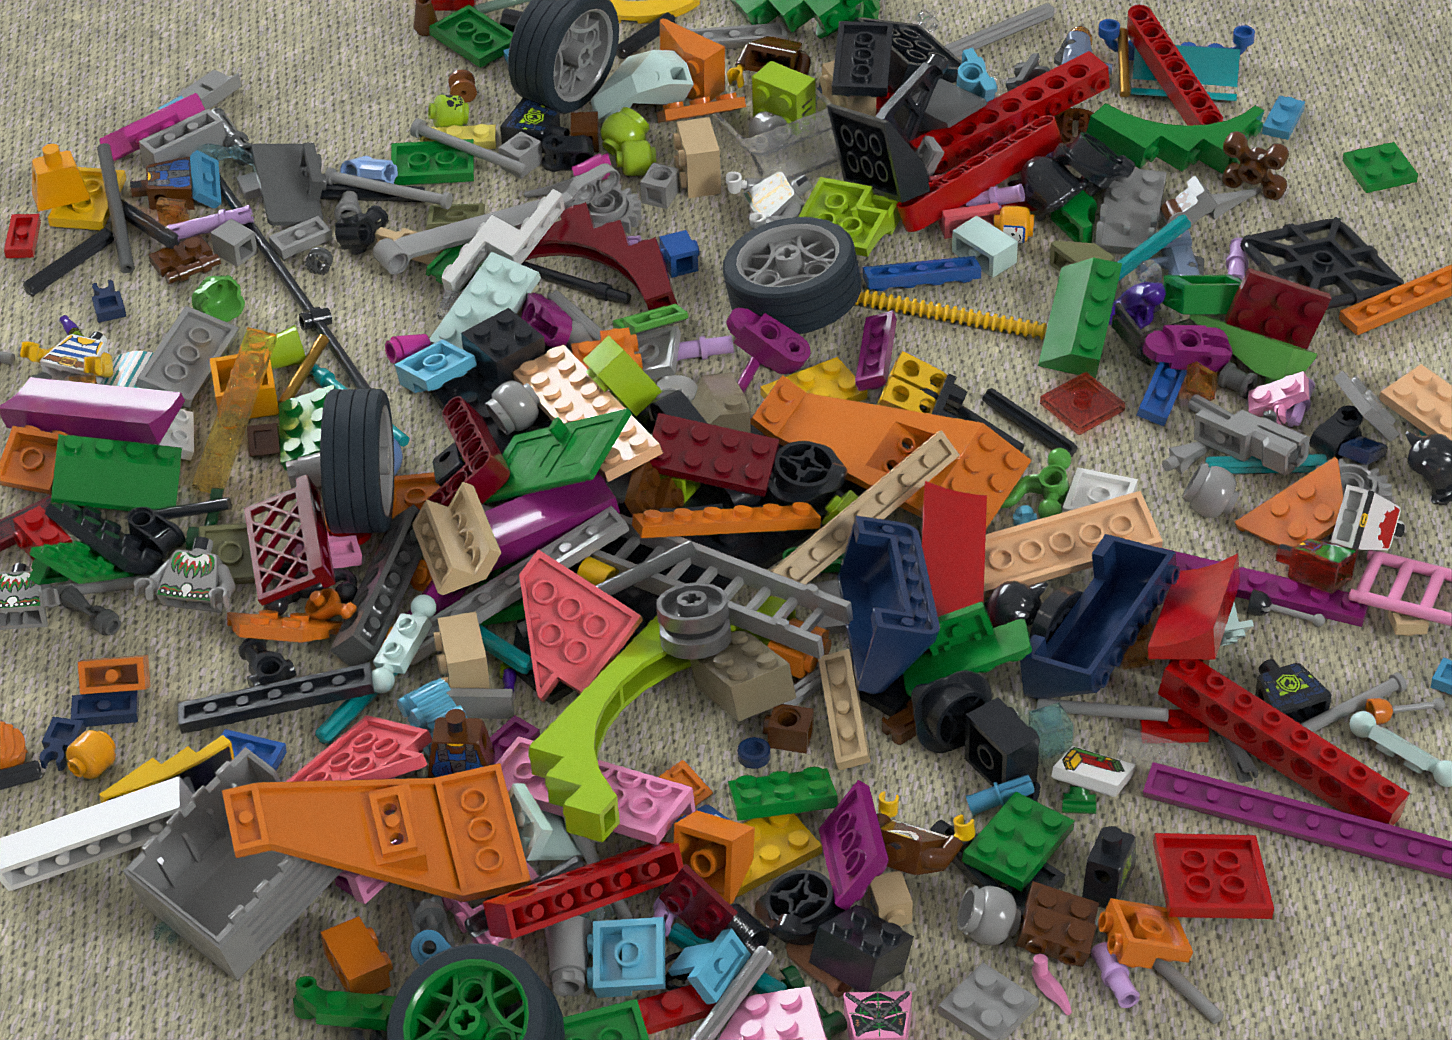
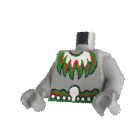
M196 537L192 551H174L171 559H168L149 578L135 580L134 597L145 593V599L151 601L154 598L153 593L156 592L163 606L221 613L223 603L225 608L230 607L229 599L235 590V583L229 568L222 563L218 555L211 553L213 541L205 537Z
M23 563L14 564L11 572L0 573V630L48 627L46 606L56 607L61 604L58 588L52 587L50 584L37 585L29 580L32 571H30L29 566Z

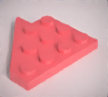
M538 549L521 571L519 577L537 697L544 703L559 681L581 694L598 677L600 672L615 659L643 619L641 615Z
M366 715L286 782L390 779L428 765L422 751L432 742V737L427 729Z

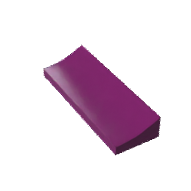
M30 377L16 395L0 405V416L6 427L12 429V426L24 428V426L30 425L50 433L58 430L74 436L159 445L184 404L185 399L181 392Z
M597 472L593 480L526 494L486 511L485 515L501 551V555L491 572L536 553L538 549L541 550L610 506L620 514L616 497L605 483L600 472Z

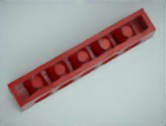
M662 841L658 845L648 843L484 901L483 906L490 936L515 939L669 883L684 867L679 843Z

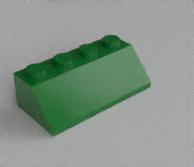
M1093 257L1061 267L1038 363L1039 367L1084 377H1097L1122 263Z
M59 434L51 503L63 504L64 502H69L77 506L87 505L96 508L131 511L137 507H148L154 510L176 506L182 447Z

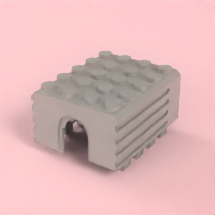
M246 747L231 762L226 761L215 772L216 777L206 787L202 785L191 797L192 801L181 812L178 810L166 822L167 826L158 836L155 837L153 835L141 847L142 852L123 870L139 900L151 913L237 981L343 871L342 869L272 850L240 858L235 857L222 790L257 782H281L276 770Z

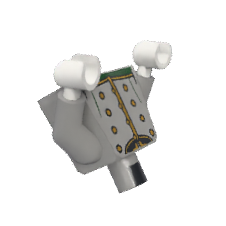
M728 172L726 174V184H728V191L731 194H737L741 189H744L743 195L754 211L749 216L750 227L754 229L779 219L798 217L805 205L800 196L813 188V185L804 173L792 182L788 180L783 172H777L766 178H745V180H742V176L738 172Z

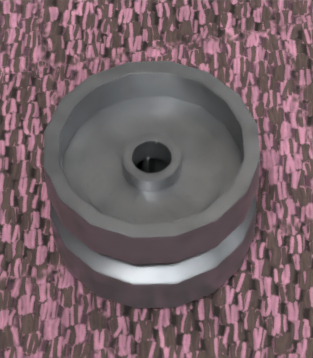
M686 583L668 589L657 599L661 647L667 654L682 659H701L718 654L726 649L732 641L730 619L728 618L727 594L722 588L708 583Z

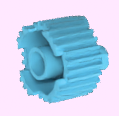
M442 678L431 681L397 700V706L402 715L408 717L407 720L411 724L410 726L427 729L431 737H433L435 720L437 718L445 717L446 713L452 709L463 710L461 705L456 706L453 699L447 695L446 692L450 691L451 688ZM431 743L424 748L428 756H430Z

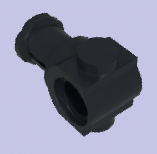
M377 205L369 207L365 214H357L356 211L341 215V219L334 224L336 227L335 237L342 250L350 249L353 255L367 251V247L374 243L376 230L380 227H386L389 221L388 215L385 210Z
M247 638L238 648V654L241 659L247 660L249 663L248 671L251 675L247 676V681L250 688L289 680L297 676L292 661L290 659L285 660L279 652L267 651L264 639Z

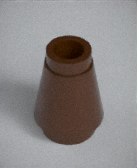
M416 0L413 28L421 36H431L429 34V26L438 22L431 0Z

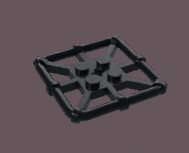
M1334 217V219H1323L1299 225L1293 223L1285 224L1280 229L1246 235L1240 243L1241 249L1264 273L1287 280L1285 277L1300 274L1310 284V288L1316 290L1320 287L1335 284L1344 294L1331 297L1332 299L1327 310L1347 305L1352 306L1404 284L1403 279L1378 256V251L1372 245H1367L1348 225L1341 222V218ZM1330 230L1326 238L1311 241L1306 236L1307 234ZM1337 232L1355 249L1345 250L1335 240ZM1285 239L1286 241H1293L1295 244L1285 245L1275 241ZM1261 252L1284 258L1288 263L1274 266ZM1363 260L1365 263H1370L1376 270L1360 266L1357 262ZM1358 279L1379 286L1359 290L1351 280Z

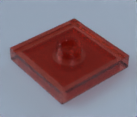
M1087 372L1040 396V404L1078 435L1125 411V402Z

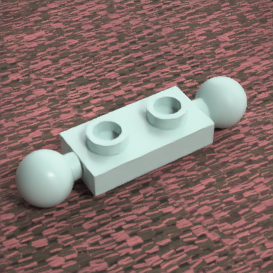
M418 595L413 599L411 603L412 615L400 614L373 661L376 669L372 671L375 692L386 693L392 689L395 682L393 673L405 674L431 629L432 624L429 618L436 612V603L429 595Z
M1359 711L1351 717L1349 726L1354 735L1361 738L1369 737L1376 741L1377 745L1375 748L1388 756L1393 757L1396 753L1405 759L1403 765L1421 774L1423 770L1433 773L1434 780L1440 786H1452V761H1441L1392 731L1376 725V719L1367 711Z

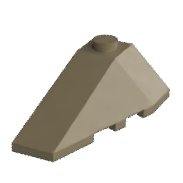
M731 372L701 375L693 406L708 424L751 433L750 409L746 396Z

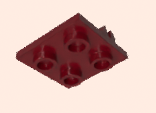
M687 864L658 897L664 902L666 908L671 913L680 917L690 927L695 936L700 939L707 938L712 942L738 913Z

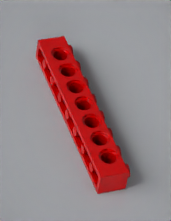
M1088 51L987 102L988 105L950 128L931 130L911 140L910 147L916 152L925 135L934 137L945 152L932 176L939 175L974 157L1034 120L1048 115L1055 116L1110 88L1109 66Z
M1174 659L1164 669L1158 695L1341 812L1393 826L1400 819L1410 795L1403 788L1198 659Z

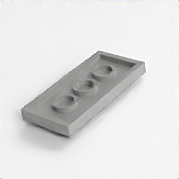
M185 306L137 377L136 386L142 389L181 392L185 399L183 406L191 408L212 376L209 358L225 356L238 335L239 327Z

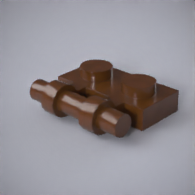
M200 234L187 238L180 242L178 246L175 245L173 249L165 247L148 254L150 263L161 277L165 276L168 284L177 281L182 283L189 280V276L199 272L205 274L212 271V267L221 264L218 254L213 255L212 249Z

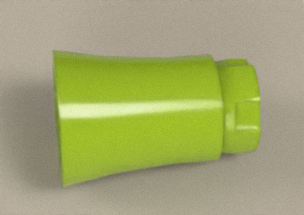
M295 324L279 333L251 342V345L240 348L241 353L269 349L272 370L299 365L306 357Z

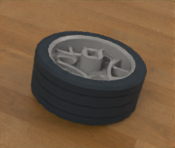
M531 0L516 24L509 48L508 71L510 82L515 92L522 98H528L563 114L574 112L586 105L604 84L616 56L619 42V21L613 3L610 0Z
M793 217L763 224L739 238L728 250L723 260V275L731 309L747 308L760 317L766 313L797 334L809 333L834 323L849 312L861 293V276L855 246L850 234L841 226L823 219Z
M331 389L324 400L320 439L321 487L326 522L329 530L335 534L385 533L391 524L394 501V438L390 403L387 393L382 389Z

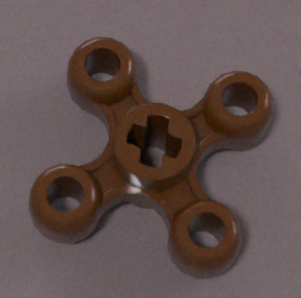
M1238 131L1231 132L1223 143V151L1231 158H1238L1240 163L1233 162L1225 168L1222 174L1224 185L1235 189L1241 186L1243 182L1251 185L1261 183L1263 186L1262 191L1266 198L1274 201L1282 198L1288 186L1287 181L1283 176L1273 174L1270 169L1279 170L1286 164L1289 157L1287 147L1275 143L1267 151L1258 147L1250 149L1247 137L1243 133Z

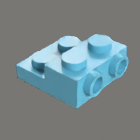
M442 339L394 365L400 385L417 393L425 390L439 389L445 382L465 375L468 370L476 367L477 363L473 354Z
M663 917L593 921V934H588L587 936L588 953L593 955V967L587 968V983L589 989L593 988L597 998L632 996V991L665 989V921Z

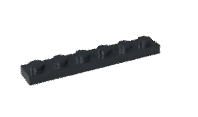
M369 662L179 702L178 725L181 734L374 694L372 668Z

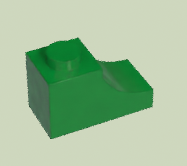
M1082 190L1066 205L1051 212V220L1074 242L1092 243L1093 224L1095 223V212L1097 210L1096 202L1092 196H1089Z

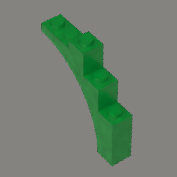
M864 0L730 1L751 25L767 24L776 17H779L786 27L793 32L814 18L825 32L829 34L839 27V21L849 20L846 12Z
M1105 103L1091 115L1086 133L1103 142L1118 156L1124 155L1135 162V167L1139 169L1148 161L1152 162L1157 157L1181 172L1191 164L1195 165L1199 160L1223 174L1225 168L1230 163H1240L1238 158H1231L1224 153L1223 143L1226 137L1234 131L1243 133L1247 140L1251 136L1256 137L1263 127L1264 123L1261 120L1265 110L1255 105L1245 113L1227 121L1209 125L1184 126L1145 120Z

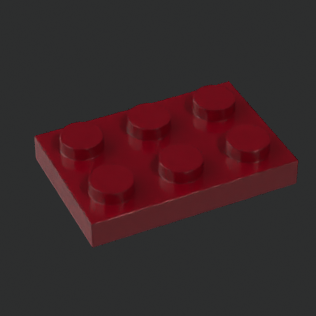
M1248 268L1224 319L1226 324L1308 349L1332 298L1329 293Z

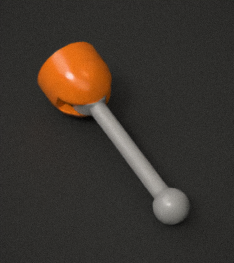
M1374 698L1367 700L1365 711L1374 716L1376 725L1387 723L1392 714L1397 712L1431 708L1441 711L1445 707V701L1442 698H1435L1432 702L1392 706L1385 699Z

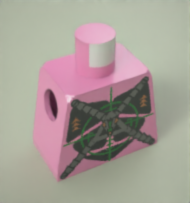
M912 991L843 993L844 1017L847 1021L849 1040H908L912 1017Z

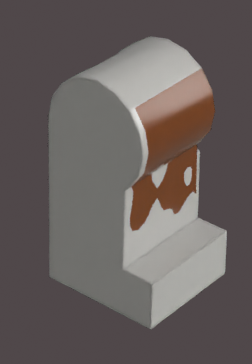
M1196 176L1186 182L1189 188L1175 199H1170L1161 206L1160 214L1166 224H1169L1180 215H1186L1192 225L1218 206L1209 190Z

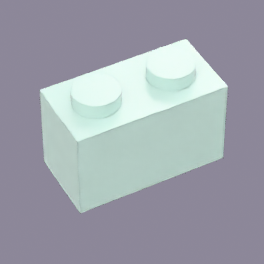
M975 216L953 230L952 252L959 257L975 256L982 268L981 271L992 278L1017 263L1018 241L982 218Z

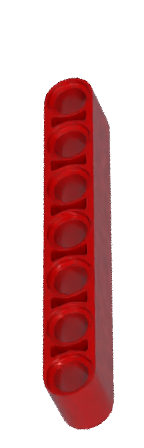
M1140 4L1130 7L1127 16L1128 37L1187 126L1209 125L1222 122V114L1152 10Z
M1048 115L1034 120L929 183L930 192L903 203L898 202L896 207L907 232H916L942 218L943 210L959 208L979 196L982 192L989 190L990 187H994L1021 171L1024 164L1035 156H1046L1054 151L1059 143H1063L1055 117Z

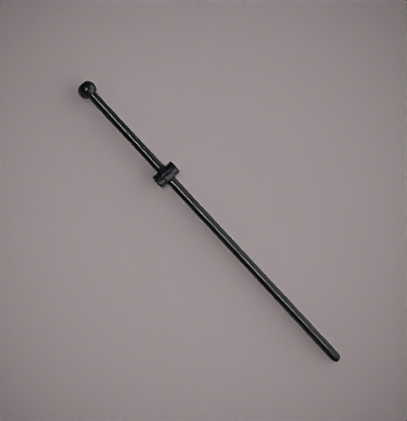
M220 175L221 195L231 209L243 207ZM254 222L242 224L255 232L256 245L304 312L299 314L301 329L303 331L311 329V331H317L319 334L329 338L328 348L357 389H376L369 386L327 325L332 324V315L329 308L321 309L312 305Z

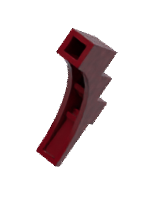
M586 202L565 209L560 215L561 220L554 222L524 260L549 256H571L596 261L619 272L630 281L644 298L648 310L673 304L678 305L656 237L641 240L636 244L630 245L621 219L595 228Z

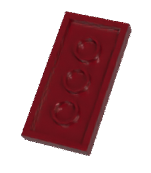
M658 414L652 437L660 444L663 454L650 460L653 468L658 470L659 474L765 497L779 446V439L671 415Z

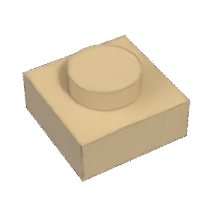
M1388 611V618L1395 635L1412 636L1428 633V620Z

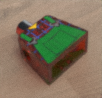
M1306 539L1295 547L1281 544L1276 554V561L1289 565V579L1333 594L1352 580L1358 550L1319 540Z

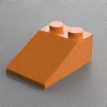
M660 19V50L675 51L688 65L694 85L687 98L694 100L710 97V101H712L716 96L725 91V46L667 19Z

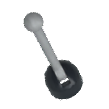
M1256 589L1252 591L1246 614L1263 616L1272 610L1312 621L1318 627L1325 623V617L1322 614L1310 615L1274 605L1268 594Z

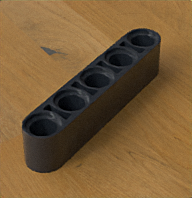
M676 390L650 404L651 414L655 422L658 414L661 413L707 423L680 390ZM705 484L719 503H723L724 509H733L737 505L751 507L761 500V496Z

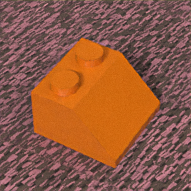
M696 810L674 823L673 843H679L683 866L687 864L726 902L732 904L753 861L755 828Z

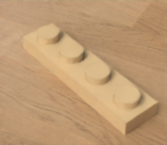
M850 649L824 655L818 661L836 765L839 770L870 763L871 758Z

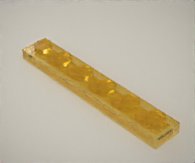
M247 327L192 482L193 489L211 493L212 487L224 488L225 490L277 341L276 334Z

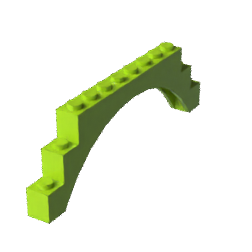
M769 596L757 612L773 617L787 600ZM796 607L786 620L796 619ZM658 615L633 638L632 642L600 672L598 677L529 746L528 757L531 762L532 775L546 778L545 785L548 789L549 803L563 807L567 833L603 843L620 824L617 795L601 773L598 765V752L606 732L622 710L645 690L668 676L691 667L690 659L671 656L661 647ZM730 624L731 633L745 630ZM748 631L766 646L769 644L770 639Z

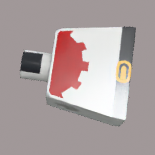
M1347 485L1331 543L1352 549L1388 550L1391 547L1393 538H1401L1405 531L1404 523L1398 520L1401 512L1400 507L1373 491Z

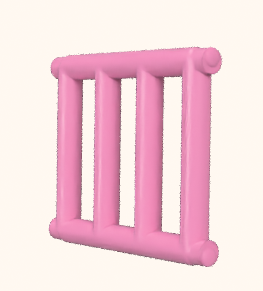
M1369 550L1367 552V561L1369 562L1356 590L1351 589L1349 592V600L1452 626V613L1433 608L1443 581L1452 582V569L1381 551ZM1381 565L1400 569L1388 597L1369 592ZM1412 572L1431 577L1420 605L1401 600Z

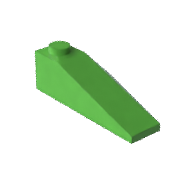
M1192 314L1189 316L1198 325H1206V327H1215L1223 330L1228 337L1232 354L1255 373L1265 376L1264 382L1268 384L1302 371L1305 372L1317 356V353L1283 341L1267 339L1264 335L1239 329V327L1226 324L1224 321L1203 314Z

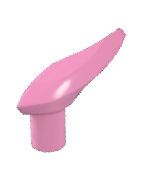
M1044 954L1035 955L1033 958L1032 975L1036 985L1066 1015H1070L1072 1011L1068 997L1061 984L1048 970L1047 956Z

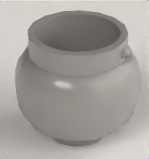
M508 381L494 390L492 399L485 403V407L497 426L506 435H509L514 430L521 431L527 429L537 420L539 415L537 405L540 399L528 383L522 385L518 381Z
M1201 463L1182 495L1184 502H1190L1191 508L1206 518H1216L1222 512L1228 515L1240 494L1235 491L1237 485L1235 477L1222 467H1208L1207 463Z
M975 885L968 888L963 895L958 910L957 926L960 931H963L965 935H969L971 939L978 943L989 946L999 945L1009 936L1016 934L1020 925L1021 911L1016 908L1015 899L1008 891L995 886H984L978 889V886Z

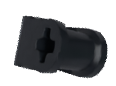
M550 135L545 137L542 142L543 149L545 150L542 166L550 172L572 171V166H576L595 156L593 141L586 135Z
M1342 406L1327 421L1314 430L1309 442L1310 447L1325 454L1330 459L1336 457L1339 461V459L1344 457L1338 454L1341 444L1362 436V431L1359 428L1363 422L1362 414L1355 406Z
M137 507L128 513L129 534L139 538L144 548L160 553L162 555L161 560H164L167 557V553L174 547H181L186 542L185 535L179 526L166 520L152 509Z

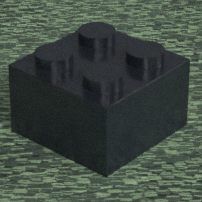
M510 308L461 333L463 350L475 356L477 366L474 369L496 387L508 381H515L513 372L520 368L524 362L535 360L546 354L544 336Z
M997 697L966 714L964 759L992 787L994 782H997L999 785L1024 775H1029L1032 782L1037 781L1040 737L1034 728L1028 727L1018 717L1012 707H1008Z
M856 904L818 927L809 963L860 992H873L904 972L914 936L903 931L899 925L887 922L874 915L870 909Z

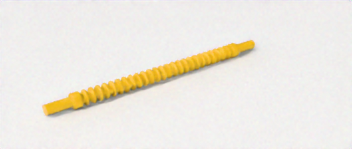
M861 289L859 298L855 303L856 306L862 303L863 307L870 304L872 309L878 306L879 310L886 307L888 312L891 309H894L895 313L902 310L904 315L907 312H910L911 316L918 313L920 318L923 315H926L927 319L934 316L936 321L939 318H942L943 322L950 319L952 324L955 321H958L959 325L966 322L968 327L971 324H975L976 328L982 325L985 330L988 327H991L992 331L998 328L1001 333L1004 330H1007L1008 334L1014 331L1017 336L1020 333H1023L1024 337L1030 334L1033 339L1036 336H1040V340L1045 338L1047 330L1045 322L1042 325H1039L1038 321L1032 324L1029 319L1026 322H1022V318L1015 321L1013 316L1006 319V316L1002 315L999 318L997 313L990 316V313L986 312L983 315L980 310L977 313H974L973 309L967 312L964 307L961 310H958L957 306L951 309L948 304L945 307H942L941 303L935 306L932 301L929 304H926L925 300L919 303L916 298L913 301H910L909 297L903 300L900 295L897 298H894L893 294L887 297L884 292L881 295H878L877 291L871 294L868 289L865 292H862Z

